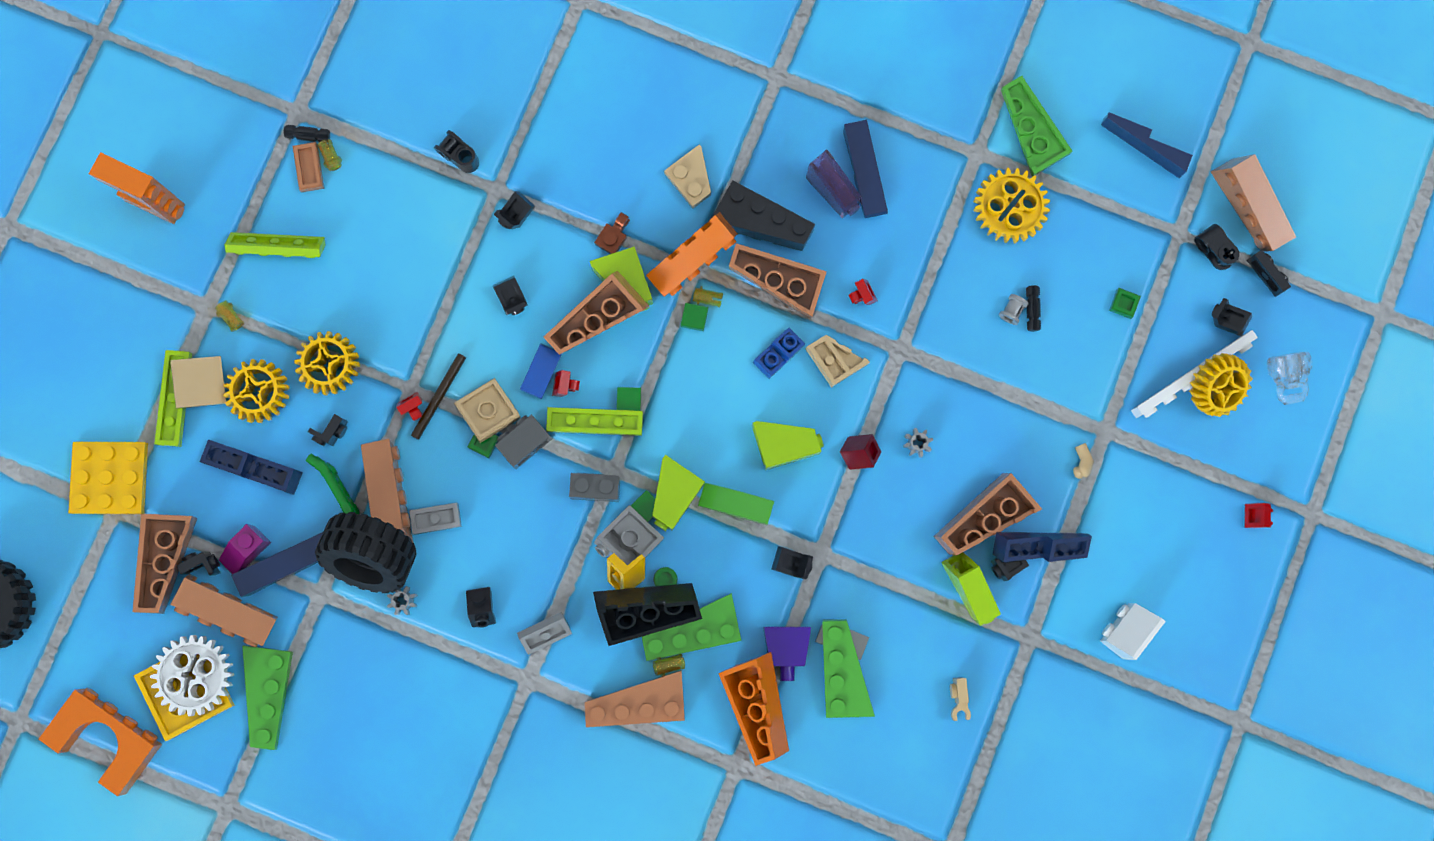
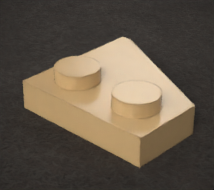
M700 144L664 170V174L692 209L711 195Z
M828 335L821 337L805 348L831 388L870 363L868 359L860 358L852 353L851 349L845 345L838 344L835 339Z

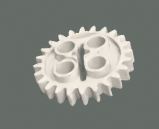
M190 635L189 641L187 637H180V644L176 640L170 641L172 649L163 647L165 655L156 656L160 664L152 665V668L158 671L157 674L150 675V678L157 679V683L153 684L151 688H159L160 690L156 693L155 698L164 697L161 705L164 706L170 703L169 711L173 712L178 708V715H184L186 711L188 716H194L196 711L199 715L205 714V708L208 711L214 710L213 703L217 705L223 703L219 696L229 695L224 688L233 686L231 682L227 681V677L234 676V673L227 671L228 668L233 666V663L225 662L230 655H221L220 653L224 647L217 646L214 648L216 640L207 642L206 636H201L198 640L196 635ZM183 654L188 657V663L185 667L180 664V658ZM206 660L212 663V669L209 673L203 668ZM190 672L196 675L195 679L192 680V677L189 676ZM176 678L181 682V688L178 691L173 688V682ZM200 684L205 688V694L202 697L198 696L196 692Z

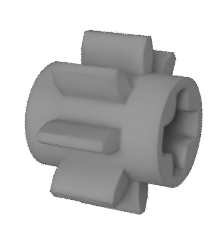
M914 428L913 436L910 434L904 436L908 443L904 444L903 448H909V456L918 453L919 458H922L923 450L926 452L932 450L928 444L933 441V438L926 436L927 430L918 433L917 428ZM916 438L918 439V441H923V445L920 446V449L918 445H913V442L916 440Z
M406 586L403 592L399 589L393 595L387 594V597L391 598V603L387 605V608L394 607L396 609L394 615H399L401 610L406 615H410L409 608L417 607L413 603V598H416L418 595L410 594V587ZM404 596L407 604L400 606V602L397 601L398 597Z

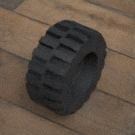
M343 512L330 518L315 549L318 564L324 567L328 574L334 575V578L342 580L350 586L353 585L358 587V589H366L375 593H393L402 588L417 555L415 544L412 543V539L409 536L404 535L402 530L396 529L394 525L388 522L385 523L377 517L373 518L367 514H356L355 512L347 514Z
M0 560V648H6L13 644L12 640H19L24 635L22 629H28L32 621L29 620V617L35 614L36 608H32V601H36L35 593L30 592V589L33 588L31 581L24 580L26 574L21 569H16L14 564L3 562L2 560Z

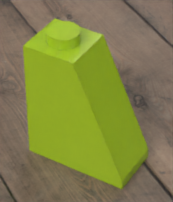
M635 246L590 261L592 271L602 281L618 271L648 305L653 304Z
M760 421L752 422V429L765 471L819 455L822 452L821 448L824 447L820 433L816 434L815 429Z
M667 455L662 459L652 516L656 520L654 524L665 532L667 529L673 531L705 483L704 480Z
M962 552L941 562L971 618L980 626L988 624L1001 615L980 566Z

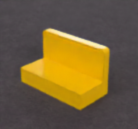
M615 553L607 558V581L616 590L635 588L645 579V557L642 554L629 565H626Z

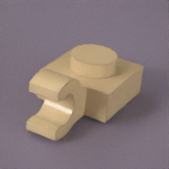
M963 677L953 678V684H950L951 698H955L956 706L951 711V718L953 721H957V713L962 710L965 713V719L970 720L971 713L968 708L967 680Z

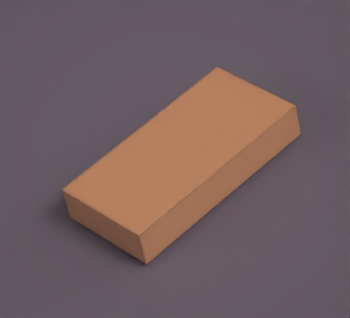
M312 142L292 146L299 191L302 193L324 189L317 143Z

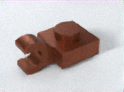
M621 212L613 227L606 223L594 242L595 245L609 254L618 252L627 238V235L622 232L630 221L629 217Z

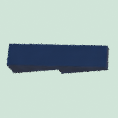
M1110 112L1101 123L1103 127L1176 177L1180 178L1187 172L1193 155L1149 138L1152 129Z
M867 120L844 124L843 134L853 167L854 181L864 217L870 218L888 214Z
M211 440L207 441L200 459L201 463L293 495L303 473Z
M323 532L232 574L231 576L240 596H250L289 575L296 574L318 563L315 549Z
M996 532L992 554L1002 562L1044 558L1048 562L1087 558L1092 536L1084 533Z

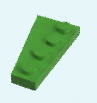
M1023 76L1002 87L1001 92L1032 177L1073 152Z
M732 593L700 608L702 615L700 620L642 636L646 661L741 641Z
M847 619L822 620L826 718L875 717Z
M244 645L242 648L250 747L277 750L293 652Z

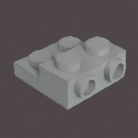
M629 505L596 538L594 543L597 545L595 547L596 551L602 557H609L615 553L626 565H629L641 554L646 558L664 537Z

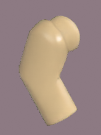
M1086 443L1075 447L1080 463L1079 466L1073 469V473L1078 479L1088 477L1094 463Z

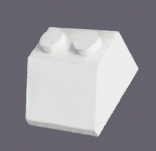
M1136 603L1124 604L1116 613L1118 618L1113 624L1109 623L1102 631L1103 638L1100 642L1122 659L1137 660L1166 621Z

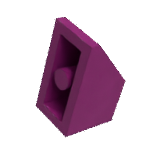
M246 524L228 542L219 561L231 574L237 573L245 569L271 542L255 526Z

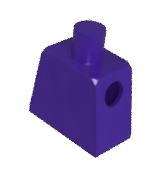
M763 627L767 653L771 652L774 666H780V681H795L794 666H805L811 627Z

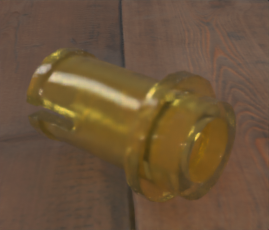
M328 139L327 142L326 140L319 142L317 146L325 161L324 167L328 168L329 171L339 169L342 166V159L337 156L332 141Z
M700 286V288L695 287L692 301L697 302V305L703 303L720 308L722 301L713 300L712 297L722 299L723 293L705 290L703 286Z
M225 300L215 307L216 315L221 316L231 332H234L241 328L244 322L232 308L233 304Z
M678 654L664 659L658 657L656 661H653L655 674L663 677L665 673L685 669L683 655Z

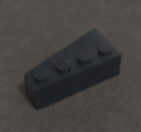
M733 180L711 217L713 218L720 212L738 234L750 236L760 241L773 242V244L803 251L815 227V224Z
M692 583L593 592L596 609L608 646L702 619Z

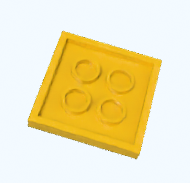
M73 442L68 513L144 514L148 443Z
M183 654L180 658V664L185 667L188 663V657ZM206 660L203 666L207 673L212 669V663L209 660ZM151 666L134 675L165 741H169L235 706L229 694L228 696H219L223 703L218 705L213 703L214 710L208 711L205 708V714L199 715L197 711L194 716H188L187 711L184 715H178V708L173 712L169 711L170 703L164 706L161 705L164 697L155 698L156 693L160 690L159 688H151L153 684L157 683V679L150 678V675L157 674L158 670ZM192 672L189 673L192 680L196 678V675L192 674ZM178 678L173 682V688L176 691L181 688V682ZM201 684L198 685L196 691L200 697L205 694V688Z

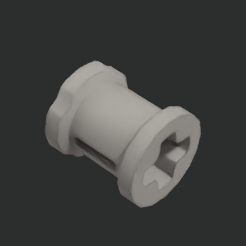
M1011 294L1008 298L1007 306L1004 311L999 313V317L1010 324L1018 325V318L1029 303L1024 298Z

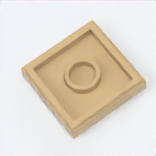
M221 356L170 361L176 409L226 403V397L223 396L225 388L223 385Z
M495 378L454 402L455 407L480 443L521 418Z

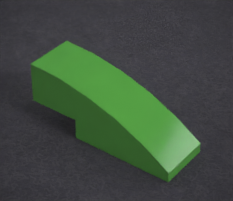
M705 483L698 506L767 526L774 501Z

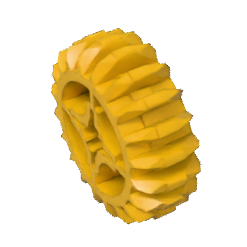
M330 331L326 332L325 338L321 332H317L316 340L309 336L310 344L301 343V346L305 348L304 351H296V354L301 356V359L294 360V363L300 366L295 369V372L302 374L299 377V381L302 383L306 382L305 388H313V392L316 394L322 390V394L325 396L329 394L330 390L334 395L338 394L337 387L345 391V382L351 385L354 383L350 376H358V372L353 370V368L360 367L359 362L353 361L360 357L357 352H353L356 349L355 345L349 344L350 340L347 337L342 339L340 333H336L333 337ZM327 346L341 348L344 355H331ZM318 350V357L311 361L312 356ZM327 358H328V359H329L330 361H332V362H329V363H328V367L326 368V367L323 366V365H325V364L327 363L326 360H327ZM344 365L342 372L336 376L337 369ZM311 372H323L328 381L316 380Z
M1221 353L1220 355L1213 354L1212 359H1205V365H1198L1200 370L1198 373H1193L1195 380L1189 382L1193 386L1189 390L1192 395L1191 400L1197 409L1207 415L1221 417L1222 414L1229 415L1230 410L1236 411L1238 404L1243 405V398L1249 397L1247 390L1252 388L1249 382L1253 378L1249 375L1251 370L1243 360L1235 355Z
M251 359L249 365L246 362H241V370L234 367L233 371L236 374L234 376L227 375L231 383L223 384L225 388L229 389V391L223 393V396L230 398L225 403L226 406L232 407L230 412L234 415L238 414V418L241 420L246 418L249 423H253L255 419L258 423H263L264 417L270 421L272 420L271 413L277 416L280 415L277 408L279 406L282 408L286 407L282 399H289V395L285 394L284 391L290 389L289 385L283 384L287 381V377L284 375L280 376L282 370L280 368L275 369V364L272 362L266 364V361L263 359L258 363L256 360ZM254 374H268L271 380L259 382L254 377ZM245 381L246 386L242 391H240V388L243 382ZM256 386L260 388L257 396L253 394V392H256L254 391ZM271 391H273L272 398L268 402L267 396ZM254 400L260 408L254 410L247 409L242 402Z

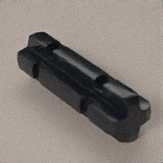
M295 125L284 126L283 134L285 138L294 139L296 137L297 140L314 142L318 140V142L322 143L330 141V130L328 129L318 130L317 128L304 126L296 128Z
M1036 285L1026 288V297H1028L1026 301L1029 303L1027 306V319H1029L1027 330L1032 332L1041 329V320H1039V317H1041L1040 298H1038L1040 287Z

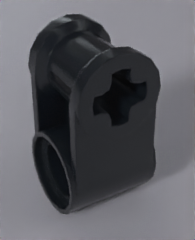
M448 130L446 132L447 136L439 145L434 146L435 151L465 173L476 171L479 167V159L475 151L455 133ZM472 156L469 162H462L464 157Z
M1212 224L1194 238L1198 249L1205 254L1218 270L1228 269L1239 259L1238 248L1217 224Z

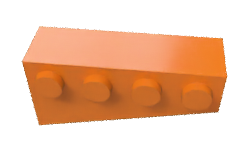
M719 212L646 276L664 297L668 293L673 296L683 288L680 284L686 278L691 281L700 273L698 268L706 263L709 266L718 258L716 253L721 248H724L726 251L737 241L734 237L738 233Z
M771 652L718 673L755 766L775 760L788 752L789 746Z

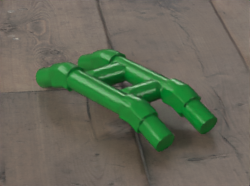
M311 453L306 458V462L317 469L324 477L342 511L346 514L349 512L360 514L359 508L348 494L334 466Z

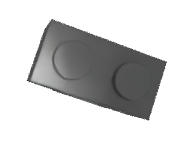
M532 414L529 417L525 415L515 424L517 427L510 433L506 431L497 439L498 443L495 445L515 469L519 468L552 440L551 436Z
M571 473L570 499L619 502V476Z

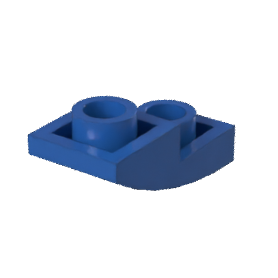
M788 328L753 363L770 379L805 343Z
M540 343L520 390L542 399L562 354L559 355L555 349Z

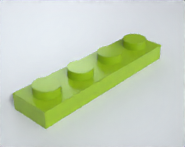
M231 232L224 245L226 253L238 255L259 254L261 256L282 255L284 257L304 256L315 258L321 257L326 244L325 237Z
M165 350L155 445L182 446L186 408L176 409L170 361L191 359V352Z
M547 407V432L642 436L643 411Z

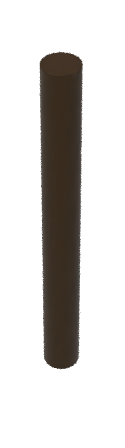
M458 353L413 430L412 437L419 440L464 363L465 356Z

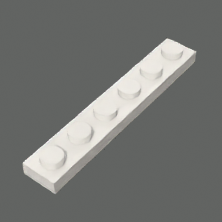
M1251 330L1214 355H1220L1221 353L1233 355L1237 351L1242 354L1253 347L1251 342L1258 337ZM1196 366L1132 409L1131 412L1136 418L1142 415L1147 418L1158 411L1156 406L1163 402L1166 405L1176 399L1175 393L1182 389L1183 392L1191 389L1193 386L1189 382L1195 380L1193 373H1198L1200 370L1199 366Z

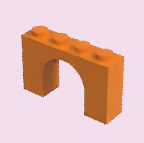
M100 152L88 174L99 182L118 190L116 195L124 201L163 220L175 224L176 220L181 218L185 204L155 178Z
M75 689L38 740L56 753H64L69 751L87 726L94 722L106 724L117 737L118 750L115 759L98 783L117 797L125 795L162 744L157 741L158 737L148 730L143 731L137 727L138 723L129 716L123 717L117 712L118 708L109 702L104 703L98 699L99 695L92 689Z

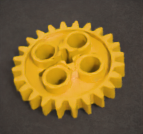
M1007 168L1004 175L1000 170H997L996 177L990 174L987 178L988 182L983 180L981 183L982 188H978L976 194L980 196L975 197L973 201L979 204L973 209L974 212H980L976 217V221L983 220L984 223L980 228L988 227V236L993 232L996 233V241L1001 236L1004 237V243H1007L1012 238L1014 244H1016L1019 237L1026 241L1028 235L1034 237L1036 235L1035 230L1040 231L1043 228L1041 223H1045L1048 219L1044 215L1048 214L1050 209L1044 206L1048 205L1050 200L1043 199L1048 191H1040L1043 183H1034L1037 176H1033L1030 179L1027 178V170L1023 175H1020L1019 168L1013 174H1011L1010 168ZM1005 186H1011L1015 193H1007ZM1021 190H1024L1025 194L1002 221H999L998 218L1009 204H1011ZM1023 200L1030 201L1033 208L1025 207ZM990 204H998L1000 211L992 210ZM1009 218H1016L1018 220L1019 225H1011L1009 222Z

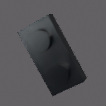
M1260 250L1246 260L1275 297L1291 287L1287 276L1276 268L1272 257L1264 253L1263 250Z

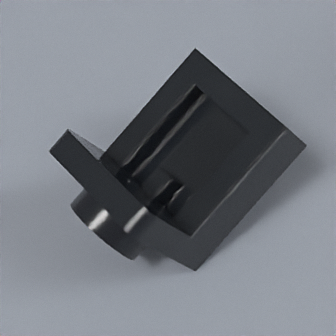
M515 191L501 210H496L494 215L499 219V224L504 228H520L535 208V205L522 193Z
M514 276L493 285L506 315H517L525 310L524 307L528 304Z
M1223 298L1220 304L1215 305L1212 317L1215 327L1242 336L1252 318V313L1229 305V300Z
M334 414L322 434L312 428L308 430L310 434L314 435L311 440L322 446H325L326 443L334 446L337 439H341L344 436L348 421Z
M778 546L771 570L796 578L807 579L812 570L813 556Z
M210 552L191 553L183 557V562L177 565L180 574H190L205 566L210 576L220 574L218 569L220 563L217 557Z
M997 557L991 560L993 573L998 579L1002 578L1003 581L1010 580L1014 575L1029 566L1026 560L1002 562Z
M485 587L466 591L467 615L471 626L483 628L495 624L496 618L493 613L491 588Z

